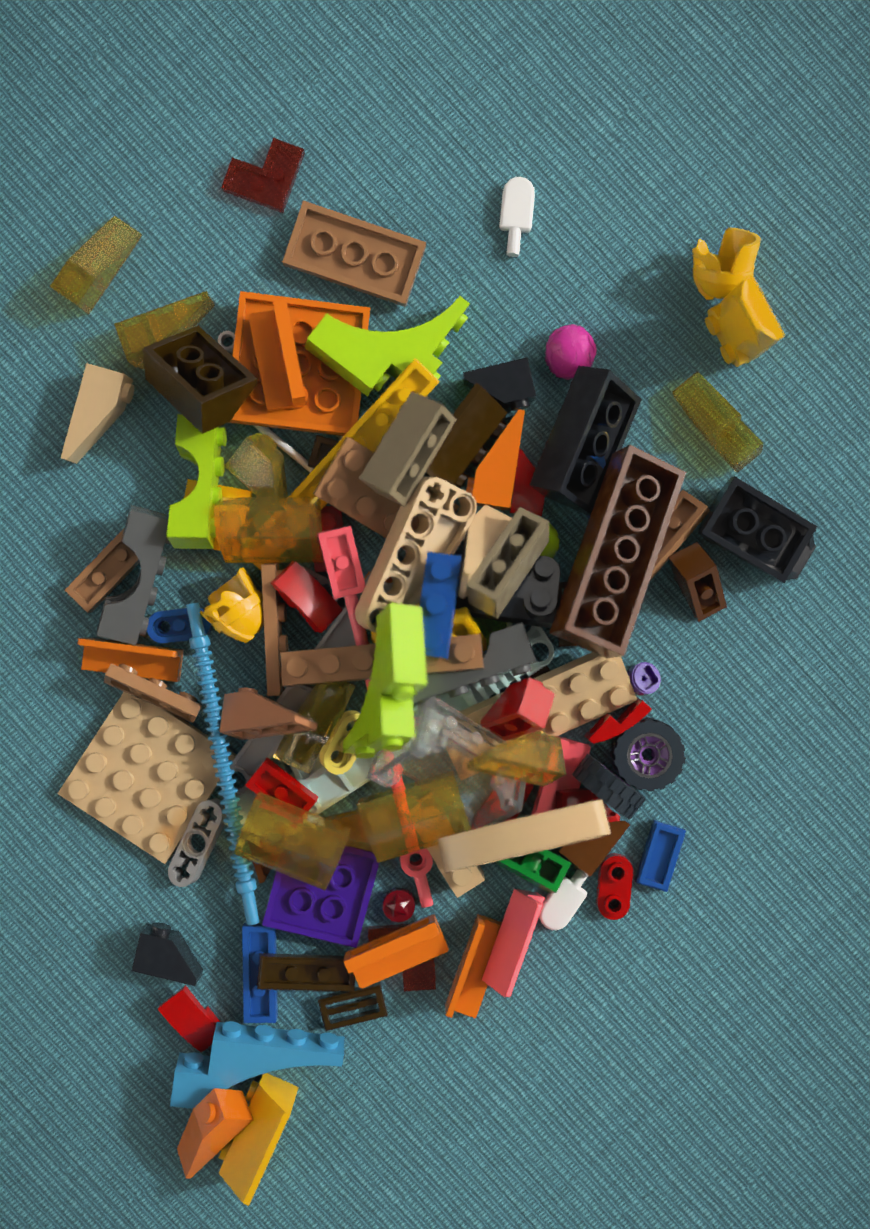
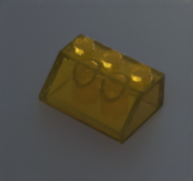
M235 497L221 498L214 504L216 540L225 563L323 562V553L318 533L322 532L320 498Z
M453 770L360 798L357 803L367 840L378 863L438 845V839L471 830Z
M259 792L250 808L233 854L326 890L346 846L351 828Z

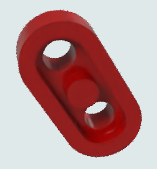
M619 853L607 855L599 866L596 904L600 913L610 920L623 918L630 908L633 867L629 860ZM615 867H621L623 870L622 874L618 877L612 876V870ZM613 899L619 900V906L615 909L608 907L609 902Z

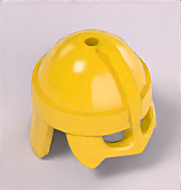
M728 228L724 232L718 254L709 252L707 244L699 238L697 246L692 249L693 279L698 291L706 300H713L714 298L724 299L743 279L754 273V263L761 238L757 234L744 229Z
M244 567L240 568L237 574L224 585L208 596V601L211 605L206 606L204 612L200 611V615L211 623L219 634L223 633L244 643L253 639L254 635L264 626L263 595L260 590H257Z

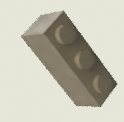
M411 391L389 430L384 434L372 458L366 464L359 479L374 492L405 507L456 422L455 417L443 404Z
M519 507L466 584L468 604L498 619L548 544L549 521Z

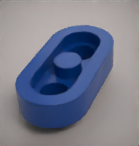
M187 608L159 611L152 614L147 628L149 637L157 643L188 641L192 637ZM202 617L205 635H209L213 626ZM164 621L170 624L168 633H164L161 630V624Z

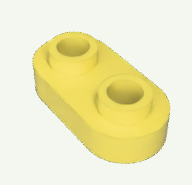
M349 710L338 717L320 751L319 758L322 766L332 774L339 775L347 772L356 760L355 754L343 753V739L351 731H347V725L354 721V724L356 723L360 714L358 711ZM339 750L338 757L331 759L332 753Z

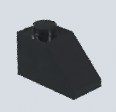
M527 357L463 372L465 386L472 389L478 383L503 408L510 407L511 411L530 407L529 402H533L536 398Z
M152 923V925L148 924L140 933L132 967L133 972L196 986L202 976L203 969L179 931L171 930V926L165 923Z

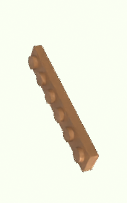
M481 635L451 637L448 659L425 656L426 674L484 669ZM376 644L280 652L282 686L290 687L369 680L372 674Z

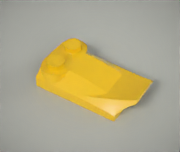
M753 274L743 279L719 304L708 309V317L705 318L709 332L713 336L716 335L722 345L720 352L727 364L732 363L736 367L758 358L785 336Z

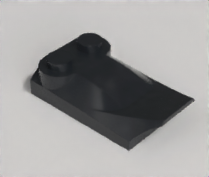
M734 476L718 492L709 508L710 512L702 520L698 534L703 536L707 542L720 546L777 581L785 583L786 580L798 579L815 550L816 545L813 534L818 526Z
M463 552L454 555L462 556ZM539 556L498 619L468 604V596L463 599L457 594L455 610L466 607L471 616L476 618L551 628L557 606L560 564H557L550 557Z

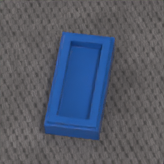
M653 819L636 873V883L661 891H668L686 833L684 828Z

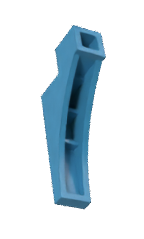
M234 1021L217 1022L210 1056L197 1052L179 1053L174 1072L170 1106L193 1109L214 1088L228 1089L249 1078L275 1070L316 1065L342 1067L345 1037L329 1032L318 1034L305 1032L301 1029H276L268 1025L250 1026L241 1025Z

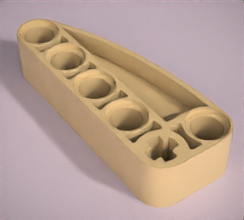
M424 476L421 478L405 507L400 506L356 606L355 619L360 626L376 632L377 621L370 623L369 619L372 610L378 608L380 613L389 603L415 606L420 601L427 552L455 554L477 509L476 500L470 493L440 478ZM427 487V490L431 492V496L426 492ZM458 498L460 509L455 514L452 506L455 499ZM417 515L419 526L413 531L410 523L411 519ZM404 546L406 556L399 562L397 552L400 547ZM391 577L393 581L392 588L385 593L383 589L384 581Z
M596 800L438 839L445 873L597 839L609 835L611 832L603 801Z

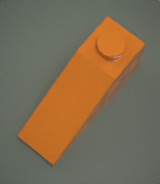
M518 410L476 469L475 478L468 477L466 492L475 498L477 506L483 507L486 504L494 509L507 511L510 509L525 410Z
M214 1088L193 1108L177 1147L186 1179H191L253 1121L243 1091Z

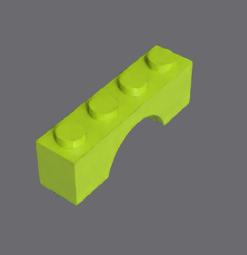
M177 414L175 445L181 458L192 462L198 467L199 477L194 490L185 499L169 505L167 538L174 549H214V538H219L220 520L216 518V509L222 506V489L218 487L219 476H224V458L220 457L221 447L226 446L227 432L225 427L219 426L202 434L182 414Z

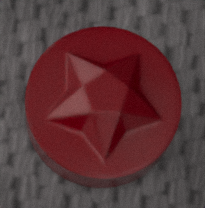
M394 888L386 894L383 901V911L388 919L393 922H404L413 915L415 899L410 891L404 888Z

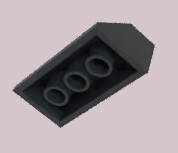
M578 366L529 485L546 498L591 516L611 456L616 451L622 449L642 399L610 369ZM592 456H604L606 462L604 469L596 462V460Z

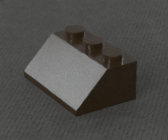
M199 325L143 348L145 379L202 434L230 422L257 384V378Z
M478 383L474 385L453 413L456 422L424 473V477L440 478L461 488L469 477L465 474V471L471 463L477 466L488 452V449L484 447L491 437L497 440L508 425L504 421L507 411Z

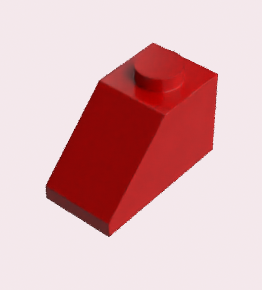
M530 677L510 684L481 719L479 726L503 741L543 730L547 723L555 693L545 688L539 680Z

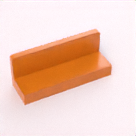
M286 299L273 301L274 310L252 313L248 316L266 409L268 411L306 405Z
M91 637L78 638L77 645L84 646L81 670L106 673L111 663L116 666L125 664L138 672L137 675L142 678H155L172 682L180 681L184 652L182 649L144 644L133 645Z
M432 914L345 952L343 962L348 974L353 972L359 987L363 989L449 951V947L435 914Z
M477 914L445 1003V1015L452 1018L454 1011L476 1019L488 984L482 981V977L502 922Z

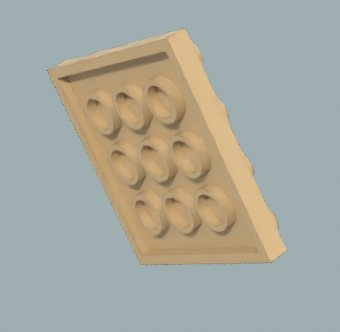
M123 692L57 794L166 864L179 846L197 806L201 802L209 800L217 787L216 783L220 781L219 777H215L218 769L213 767L216 759L211 758L214 750L209 748L213 745V742L208 740V735L182 718ZM227 748V751L231 752L228 759L233 761L237 754Z

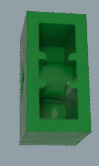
M549 850L494 862L549 894L557 893L571 865L569 861Z

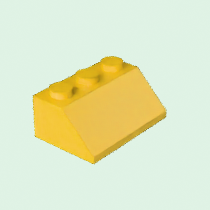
M268 1073L262 1074L259 1083L254 1080L252 1081L245 1097L250 1102L248 1107L253 1121L230 1141L218 1156L219 1159L223 1160L219 1175L240 1201L248 1206L289 1119L298 1091L297 1086Z

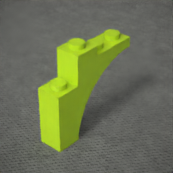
M459 296L449 308L434 319L410 329L388 332L356 328L333 318L327 313L307 338L304 348L367 397L373 389L379 392L391 376L397 379L415 358L439 379L441 375L436 371L443 362L438 357L450 343L445 337L451 330L457 333L466 322L468 317L464 312L470 303Z
M389 603L376 616V646L370 683L358 719L352 730L343 739V753L355 754L356 758L361 759L372 758L381 749L384 751L400 750L405 744L415 738L413 697L427 686L422 607Z

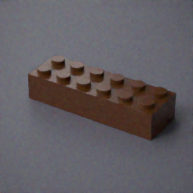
M628 445L612 454L553 620L550 634L605 658L625 655L686 475L685 471L632 445Z

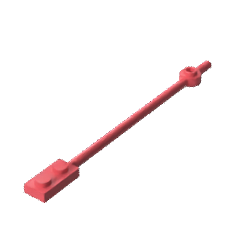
M351 526L318 533L334 599L344 597L356 645H367L369 641L366 628L360 626L355 619V610L359 602L357 594L362 593L366 585ZM369 679V680H365V684H366L367 691H368L370 679ZM382 750L406 844L399 857L401 868L405 874L414 877L421 907L427 908L433 905L426 875L432 868L433 858L427 847L418 842L396 751ZM413 854L421 855L420 860L417 862L410 861V857Z

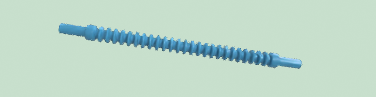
M199 602L187 604L192 633L189 643L190 648L195 649L192 657L197 659L194 666L199 669L196 672V676H200V681L197 684L202 686L199 694L204 696L201 703L206 705V708L202 711L207 713V718L204 721L209 722V727L206 728V731L211 732L208 740L213 742V745L209 748L214 750L211 758L216 759L213 767L218 769L215 777L220 779L216 785L221 787V791L218 794L223 796V800L220 801V804L225 806L222 813L227 816L223 820L224 823H228L225 831L230 833L227 841L232 842L229 850L233 851L230 858L235 860L232 868L237 869V872L234 873V877L238 878V881L235 883L236 890L242 897L247 925H255L260 922L254 895L257 886L255 878L251 877L254 871L249 869L252 861L247 859L250 852L246 851V847L249 846L248 842H244L247 834L242 832L245 825L240 823V820L244 817L239 815L242 807L237 806V802L240 801V798L235 796L238 788L233 786L237 780L232 778V774L235 771L230 769V765L233 764V761L228 759V756L231 755V752L227 751L230 743L225 742V738L228 735L220 733L222 716L220 715V710L223 707L218 705L221 697L216 695L219 688L214 685L218 680L213 678V673L216 670L211 668L214 660L209 658V655L212 654V651L208 650V646L211 645L210 637L205 635Z

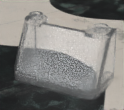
M437 698L428 699L414 711L415 738L405 744L400 750H381L370 765L368 778L381 786L392 787L400 781L402 774L449 801L450 822L460 833L501 823L522 811L528 774V763L523 753Z

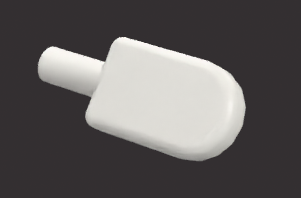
M523 177L510 179L504 185L502 193L499 228L502 231H509L506 255L510 257L519 256L521 232L529 233L532 228L535 192L532 183Z
M576 870L571 879L565 876L557 893H548L544 899L539 919L545 928L550 930L564 928L587 897L586 890L581 887L587 877L579 870Z

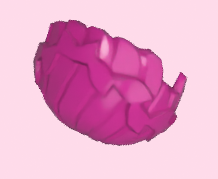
M574 324L562 326L555 329L549 336L545 347V362L556 377L569 380L574 378L578 366H592L597 352L596 344L584 327Z

